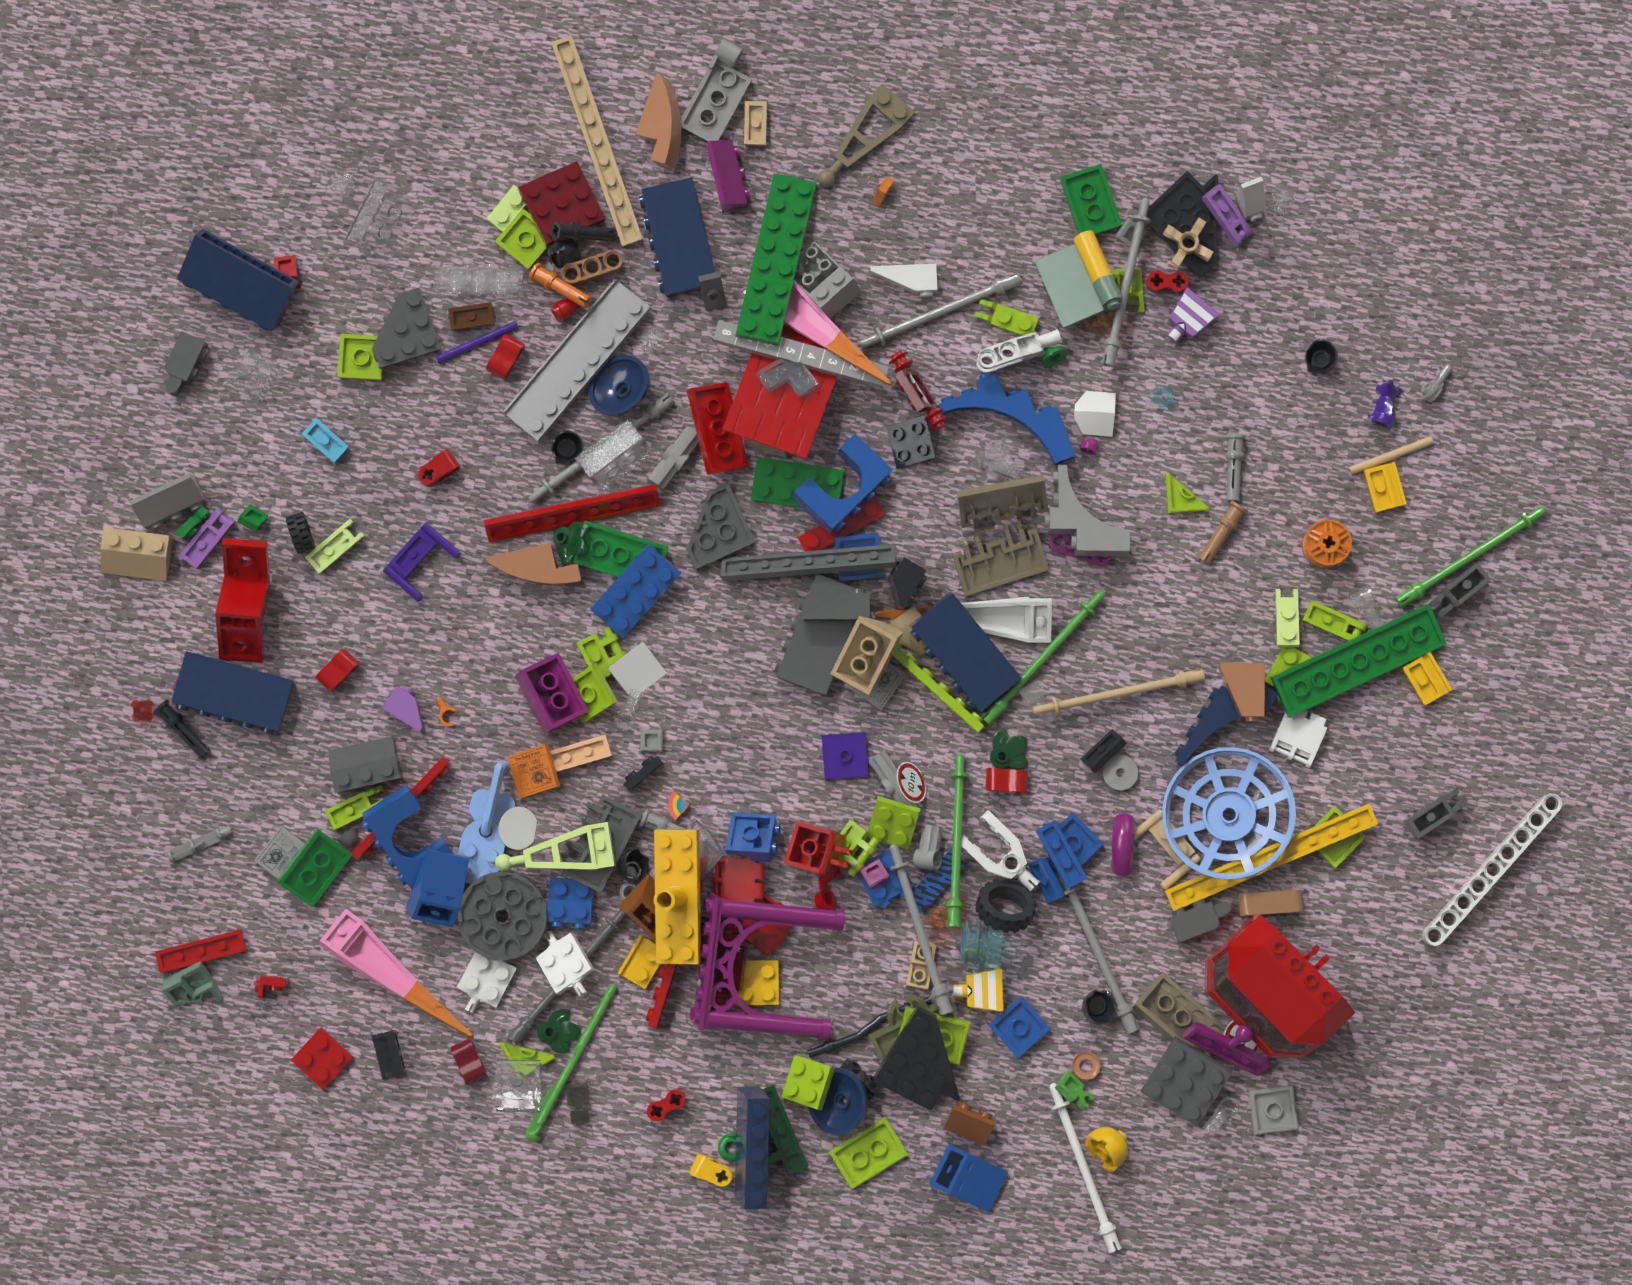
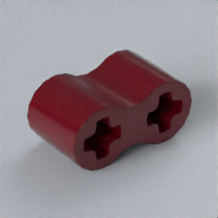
M471 1038L450 1047L466 1085H470L488 1076Z

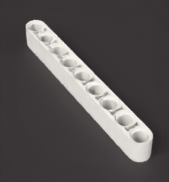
M1547 794L1541 797L1424 929L1422 938L1427 945L1437 946L1444 942L1560 811L1562 800L1558 795ZM1548 798H1552L1555 801L1553 810H1549L1545 805ZM1534 814H1537L1541 819V823L1537 827L1531 823V817ZM1519 831H1523L1526 834V840L1523 843L1518 842L1516 839V834ZM1505 847H1508L1512 852L1508 860L1504 859L1501 854ZM1489 864H1494L1497 867V873L1494 876L1487 873ZM1475 880H1479L1483 886L1479 893L1475 892L1472 888ZM1460 897H1465L1468 901L1465 909H1461L1458 906V899ZM1446 913H1450L1453 916V923L1449 926L1443 922V916ZM1431 930L1438 932L1439 937L1436 942H1431L1428 938Z

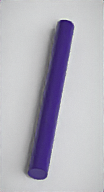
M513 321L435 357L438 363L441 364L515 331L519 327L516 321Z

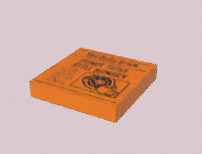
M548 744L507 756L519 799L560 786Z

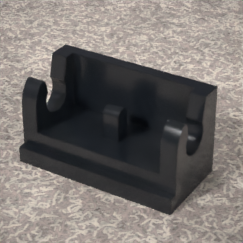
M392 1030L371 1036L382 1079L406 1073L396 1031Z

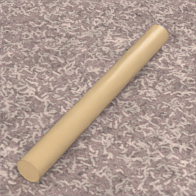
M1429 436L1350 466V473L1354 475L1433 445V439Z

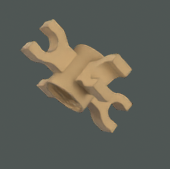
M1198 218L1191 231L1183 234L1174 227L1167 226L1163 235L1175 241L1178 247V252L1170 263L1171 266L1178 269L1185 256L1192 253L1198 255L1206 262L1209 261L1213 251L1200 245L1198 235L1205 226L1206 221ZM1189 238L1193 241L1194 246L1186 248L1183 246L1182 240Z

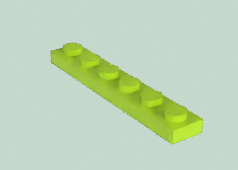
M898 643L892 657L978 734L984 727L981 724L983 719L975 712L970 714L965 709L967 705L959 697L954 699L948 693L951 690L942 682L938 685L932 679L934 675L927 668L921 669L916 665L918 660L909 652L905 655L900 650L902 646Z

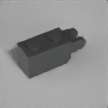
M183 331L180 332L164 366L166 372L170 375L167 381L168 384H166V390L171 395H178L185 383L190 384L191 380H196L200 371L197 367L200 361H204L209 353L208 344L205 341Z
M1477 562L1441 590L1440 594L1428 604L1431 607L1436 606L1443 598L1449 603L1448 606L1442 608L1437 614L1441 618L1451 609L1461 605L1488 583L1491 578Z
M1457 788L1445 796L1438 797L1403 820L1415 839L1421 838L1454 816L1456 811L1467 805L1465 800L1459 801L1452 808L1447 803V800L1458 795L1459 790Z
M1205 899L1193 903V908L1185 911L1184 907L1172 911L1173 916L1169 917V921L1178 943L1216 929L1219 924L1218 918L1230 913L1232 905L1226 901L1212 905V902L1206 903Z

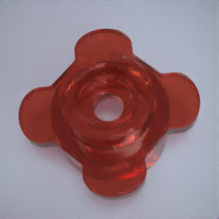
M150 699L132 701V719L138 722L140 719L151 721L153 719V702Z

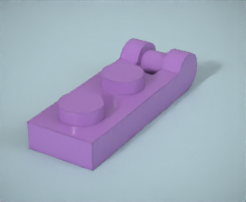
M1221 184L1213 187L1202 197L1206 206L1227 234L1232 246L1238 247L1242 243V239L1248 238L1253 233Z
M219 508L212 513L179 555L197 570L236 522L231 517L227 518L223 515L224 512ZM217 521L222 524L219 530L213 526Z

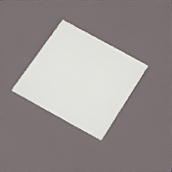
M644 642L640 643L608 668L631 699H634L667 673Z

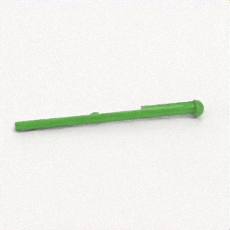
M611 983L577 1046L573 1048L572 1051L575 1052L573 1057L565 1066L555 1087L550 1086L528 1126L526 1138L529 1141L537 1142L542 1138L538 1135L618 988Z

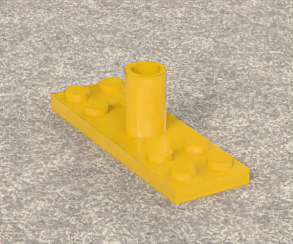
M656 829L654 830L656 964H701L699 830Z

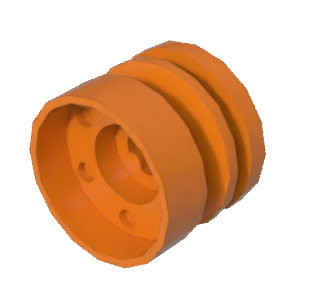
M1335 520L1317 522L1305 533L1302 539V552L1305 559L1311 565L1318 568L1329 569L1337 566L1348 556L1352 548V538L1349 530L1342 523ZM1327 538L1330 539V543H1333L1329 548H1326V544L1323 543Z

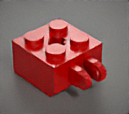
M796 821L784 864L833 878L837 866L845 869L849 868L847 862L838 861L840 853L852 856L853 850L843 848L846 836L832 830Z

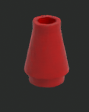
M566 298L555 302L554 306L550 309L556 320L562 322L563 320L567 321L581 306Z

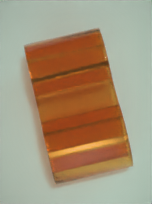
M1115 312L1108 314L1100 313L1093 316V319L1097 320L1093 324H1088L1089 321L1086 319L1081 322V325L1088 331L1101 329L1111 334L1112 328L1107 322H1110L1111 318L1114 319Z
M959 896L961 902L964 903L961 909L962 913L965 909V900ZM946 902L943 906L933 908L928 912L927 920L931 926L941 927L946 923L948 919ZM933 912L943 914L941 923L937 921L932 922Z

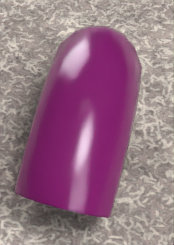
M1126 813L1116 815L1113 821L1112 871L1119 876L1129 875L1134 870L1136 821L1133 816Z

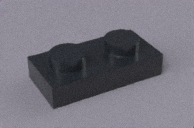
M1111 729L1080 760L1093 773H1096L1127 743Z
M652 756L648 757L641 763L642 769L637 773L633 770L624 778L626 782L623 785L630 792L660 767L663 762L658 756L655 758Z

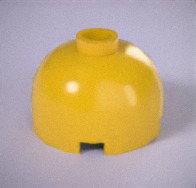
M1100 1127L1085 1137L1088 1138L1085 1141L1087 1150L1094 1159L1095 1155H1097L1104 1164L1101 1167L1105 1170L1114 1172L1126 1160L1128 1145L1126 1143L1127 1138L1122 1131H1117L1111 1127Z

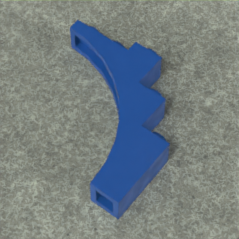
M987 372L980 375L979 380H976L977 390H974L973 387L961 392V396L956 398L953 395L941 399L942 403L938 404L939 408L944 409L941 414L957 410L977 409L992 411L1013 419L1037 437L1047 450L1054 465L1073 459L1076 456L1057 406L1054 408L1051 405L1040 408L1039 413L1036 414L1028 391H1022L1019 388L1009 392V396L1006 397L997 373Z

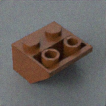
M647 874L618 907L650 938L656 941L655 880Z
M961 1101L958 1102V1105L953 1103L943 1129L985 1146L996 1123L992 1119L993 1115L983 1110H979L978 1113L971 1111L972 1107Z

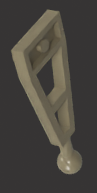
M881 84L866 101L834 156L837 161L829 170H823L819 173V184L823 187L832 186L835 182V175L843 166L848 169L898 132L915 114V111L884 84ZM873 105L894 125L870 142L858 129ZM855 138L864 148L847 159L843 154L851 140Z

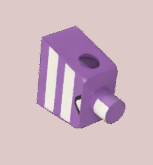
M1187 287L1168 319L1174 327L1168 332L1167 336L1175 343L1184 334L1192 340L1219 316V313Z

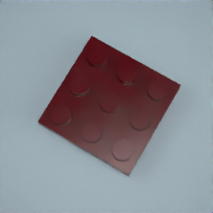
M577 161L518 187V191L546 247L556 242L551 236V227L554 221H560L563 224L576 222L580 226L592 227L606 219Z

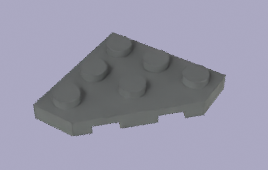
M420 288L398 294L372 347L378 369L442 349Z
M729 483L708 491L686 549L695 570L755 544V540Z

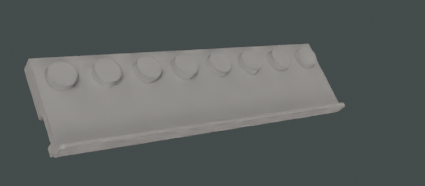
M614 279L504 409L503 413L536 441L540 442L651 311V307L617 279Z

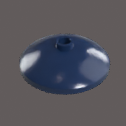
M621 355L609 359L590 382L589 398L592 405L597 411L607 416H620L632 411L643 401L650 385L649 371L641 360L633 356Z
M835 1068L822 1111L808 1107L812 1119L819 1128L829 1134L842 1135L852 1132L862 1123L866 1115L868 1106L866 1089L859 1077L852 1071L845 1068ZM844 1097L847 1099L846 1104L843 1101Z

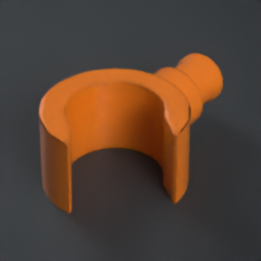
M442 697L437 699L436 703L440 709V722L447 727L455 726L454 724L446 723L443 715L446 711H458L453 707H448Z

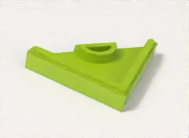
M1169 472L1165 473L1168 514L1209 511V507L1200 501L1190 490L1177 481Z
M504 1042L500 1043L501 1048L520 1079L556 1058L552 1054Z

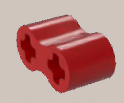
M1157 270L1151 272L1146 279V287L1152 293L1168 290L1174 294H1181L1189 283L1187 275L1180 271L1173 274H1164ZM1154 277H1158V281L1162 282L1159 283L1158 287L1154 286L1155 284L1151 282ZM1176 278H1180V282L1184 283L1181 284L1180 288L1176 287V284L1173 283Z
M505 334L491 356L486 370L506 380L521 355L525 344Z
M343 648L318 672L315 678L332 693L360 663Z
M987 768L985 790L1027 793L1029 771Z
M673 1089L667 1093L663 1100L651 1102L647 1107L648 1117L653 1121H660L670 1110L681 1108L686 1102L685 1093L680 1089ZM672 1093L681 1095L682 1098L679 1100L681 1104L677 1105V1103L672 1104L670 1102ZM653 1105L663 1108L660 1112L662 1116L652 1115Z

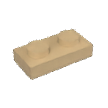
M745 101L744 146H766L767 101Z

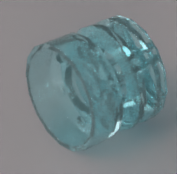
M966 919L961 931L959 945L961 965H967L968 956H973L972 966H976L978 958L983 957L985 968L999 969L1003 930L998 929L996 931L989 925L986 931H982L981 921L978 920L976 922V929L971 930L972 920Z

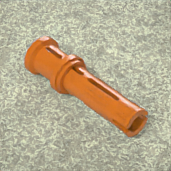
M541 263L535 264L530 271L529 280L539 282L544 285L546 290H555L584 309L589 306V303L585 301L591 302L592 297L561 280L556 272L546 270Z

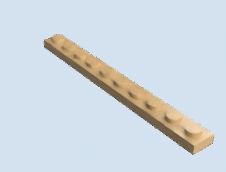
M572 35L551 42L622 247L643 241Z

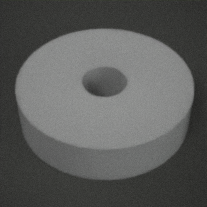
M1113 756L1103 767V779L1114 790H1126L1133 786L1137 780V765L1128 756ZM1117 769L1124 770L1123 777L1117 776Z

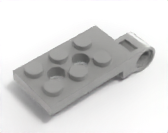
M725 39L721 41L706 74L681 118V129L706 142L721 139L752 82V78L734 69L742 55V48ZM714 93H721L724 96L721 103L716 104L711 100ZM707 111L711 112L714 116L713 120L708 123L701 120V115Z

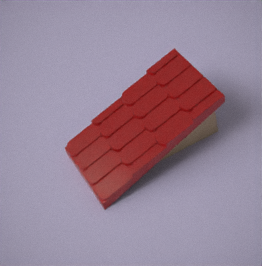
M785 324L783 325L781 337L825 349ZM752 353L722 430L744 438L745 444L784 458L789 453L807 459L837 376Z

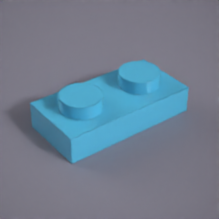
M317 418L302 433L305 438L333 463H336L350 448Z

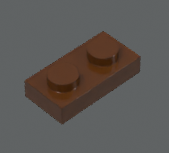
M491 302L448 308L451 331L495 325Z

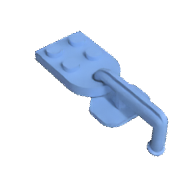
M504 760L499 761L495 765L490 790L479 789L472 795L469 812L475 821L464 830L458 851L459 856L469 857L465 883L472 884L483 875L499 872L495 866V860L499 855L504 854L506 847L499 836V822L507 810L515 807V801L510 795L500 793L504 773L509 770V764Z

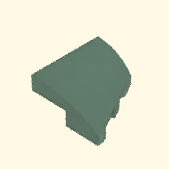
M201 961L163 979L162 991L174 1005L202 1003V997L215 996L217 1002L223 1001L218 985Z

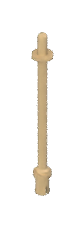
M1202 668L1188 672L1178 671L1175 677L1057 702L1055 697H1051V703L1035 706L1033 713L1039 715L1054 712L1056 717L1059 716V710L1175 685L1181 687V689L1186 688V685L1205 682V675Z

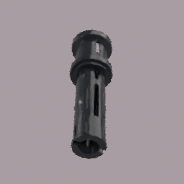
M554 221L551 227V236L555 241L569 239L571 242H576L579 239L614 242L617 238V233H612L617 232L616 228L580 226L576 222L563 224L560 221Z
M168 699L165 700L153 713L166 723L168 729H173L199 759L203 758L210 749L182 720L183 715L177 713L169 705L170 701Z

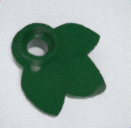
M574 522L568 528L560 527L554 532L553 542L558 547L559 557L564 563L571 564L574 555H583L589 552L582 538L590 530L588 525Z
M1004 728L1000 729L992 739L993 750L990 753L992 765L999 769L1009 767L1018 770L1023 768L1028 763L1026 757L1022 755L1027 747V738L1019 735L1009 737ZM998 754H1003L1005 760H1000Z
M559 1009L552 1012L548 1021L542 1022L537 1029L538 1038L542 1042L548 1043L551 1049L557 1053H568V1042L575 1040L581 1034V1029L576 1024L568 1022L570 1010ZM547 1028L552 1030L551 1036L545 1034Z

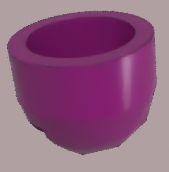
M1087 437L1082 441L1079 449L1082 452L1096 455L1098 442L1094 437Z

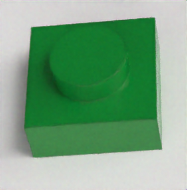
M249 504L241 513L237 522L257 532L266 522L268 514Z

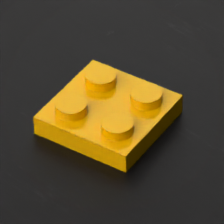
M778 960L746 961L742 991H737L739 997L746 1005H779Z

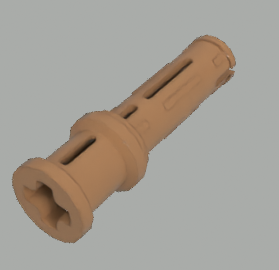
M1234 501L1230 502L1231 506L1226 514L1220 517V525L1198 556L1199 559L1209 565L1231 530L1237 529V523L1243 514L1248 512L1247 509Z

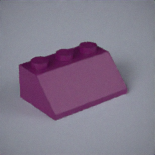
M733 140L707 141V150L722 213L748 207L747 201H750L751 198L748 188H744L742 180H745L746 177L744 168L738 166L737 159L741 158L738 145L734 146Z
M559 652L520 670L515 675L544 735L589 711Z

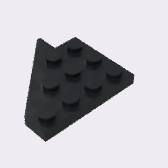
M1187 170L1149 206L1146 217L1151 219V223L1147 225L1176 254L1178 252L1177 243L1163 235L1167 226L1170 225L1183 234L1191 231L1198 218L1206 221L1205 226L1198 235L1200 245L1213 251L1212 256L1206 262L1198 255L1192 253L1186 255L1182 261L1201 279L1216 265L1217 220L1202 200V197L1218 185V175L1215 174L1202 186ZM1186 238L1182 240L1184 247L1192 248L1194 246L1191 239Z
M916 1006L875 1073L873 1082L930 1111L942 1093L959 1101L960 1096L937 1016Z

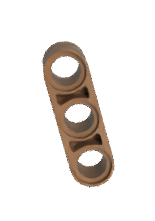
M607 251L567 264L562 269L561 276L566 283L577 286L619 272L624 265L623 258L618 251ZM611 257H617L619 264L611 267L607 264L608 260ZM590 264H596L599 268L596 273L591 274L587 272V267ZM571 270L578 273L574 280L566 278V274Z
M1302 889L1238 894L1240 916L1304 912Z

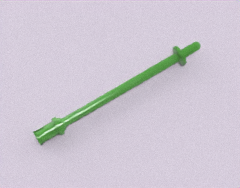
M1539 507L1528 515L1524 512L1520 513L1521 520L1421 584L1414 582L1410 585L1409 589L1395 596L1396 601H1399V606L1403 609L1417 598H1423L1427 589L1524 527L1530 530L1533 529L1532 522L1545 515L1546 508Z
M1098 591L1087 604L1081 601V611L1020 676L1021 679L1010 687L1002 697L993 701V704L987 711L980 716L989 726L992 725L1002 712L1008 710V702L1089 614L1092 616L1096 615L1093 609L1105 597L1103 591Z
M963 754L956 756L955 773L950 774V778L955 779L951 898L946 902V908H948L947 928L954 929L961 928V909L964 904L959 899L964 780L969 779V774L964 773L965 757Z

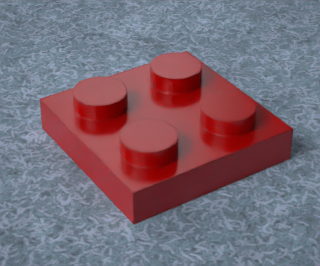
M320 1027L291 1061L324 1090L354 1057L327 1031Z

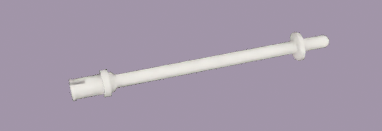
M1052 1083L1049 1088L1055 1105L1051 1107V1110H1058L1101 1224L1100 1230H1098L1099 1234L1103 1235L1108 1253L1122 1249L1115 1233L1116 1226L1115 1224L1112 1225L1107 1218L1067 1112L1066 1106L1070 1102L1068 1100L1063 1101L1061 1094L1055 1089L1057 1084Z

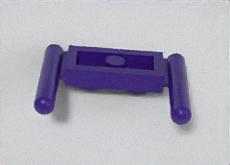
M427 522L422 525L383 569V572L417 602L422 600L423 595L405 579L438 543L455 559L461 556V552Z

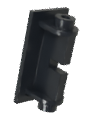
M847 1058L842 1066L839 1067L848 1069L859 1077L866 1089L869 1101L881 1088L879 1084L873 1082L874 1076L863 1072L857 1062L850 1061Z

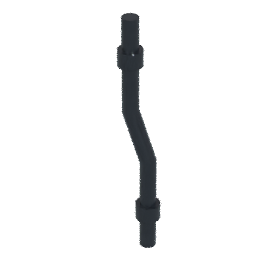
M930 996L923 998L928 1006L932 1005ZM905 1002L903 1006L898 1008L899 1011L905 1012V1008L910 1007V1003ZM887 1012L877 1015L856 1033L834 1041L832 1039L824 1041L822 1045L807 1050L809 1057L812 1058L826 1052L830 1054L835 1052L837 1048L863 1039L881 1023L887 1021Z

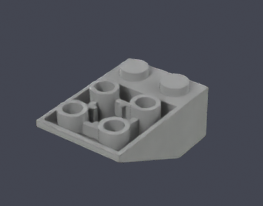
M815 241L800 253L794 281L831 319L855 298L861 290L855 280Z

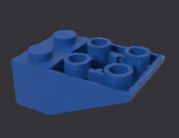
M427 849L406 906L411 919L453 928L461 906L469 857Z
M948 1143L929 1184L982 1210L990 1212L1008 1172Z

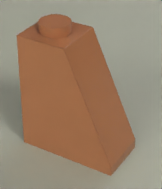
M1219 663V672L1239 717H1244L1246 722H1259V718L1264 717L1265 663Z

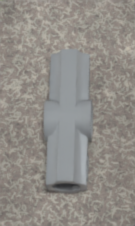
M689 426L684 429L675 443L667 448L661 457L660 463L650 474L648 479L659 488L664 490L676 472L682 469L681 467L684 462L689 460V455L699 443L697 432Z
M884 750L869 760L881 778L882 785L887 789L891 797H894L897 802L914 807L921 806L920 802L913 803L902 794L897 782L898 769Z

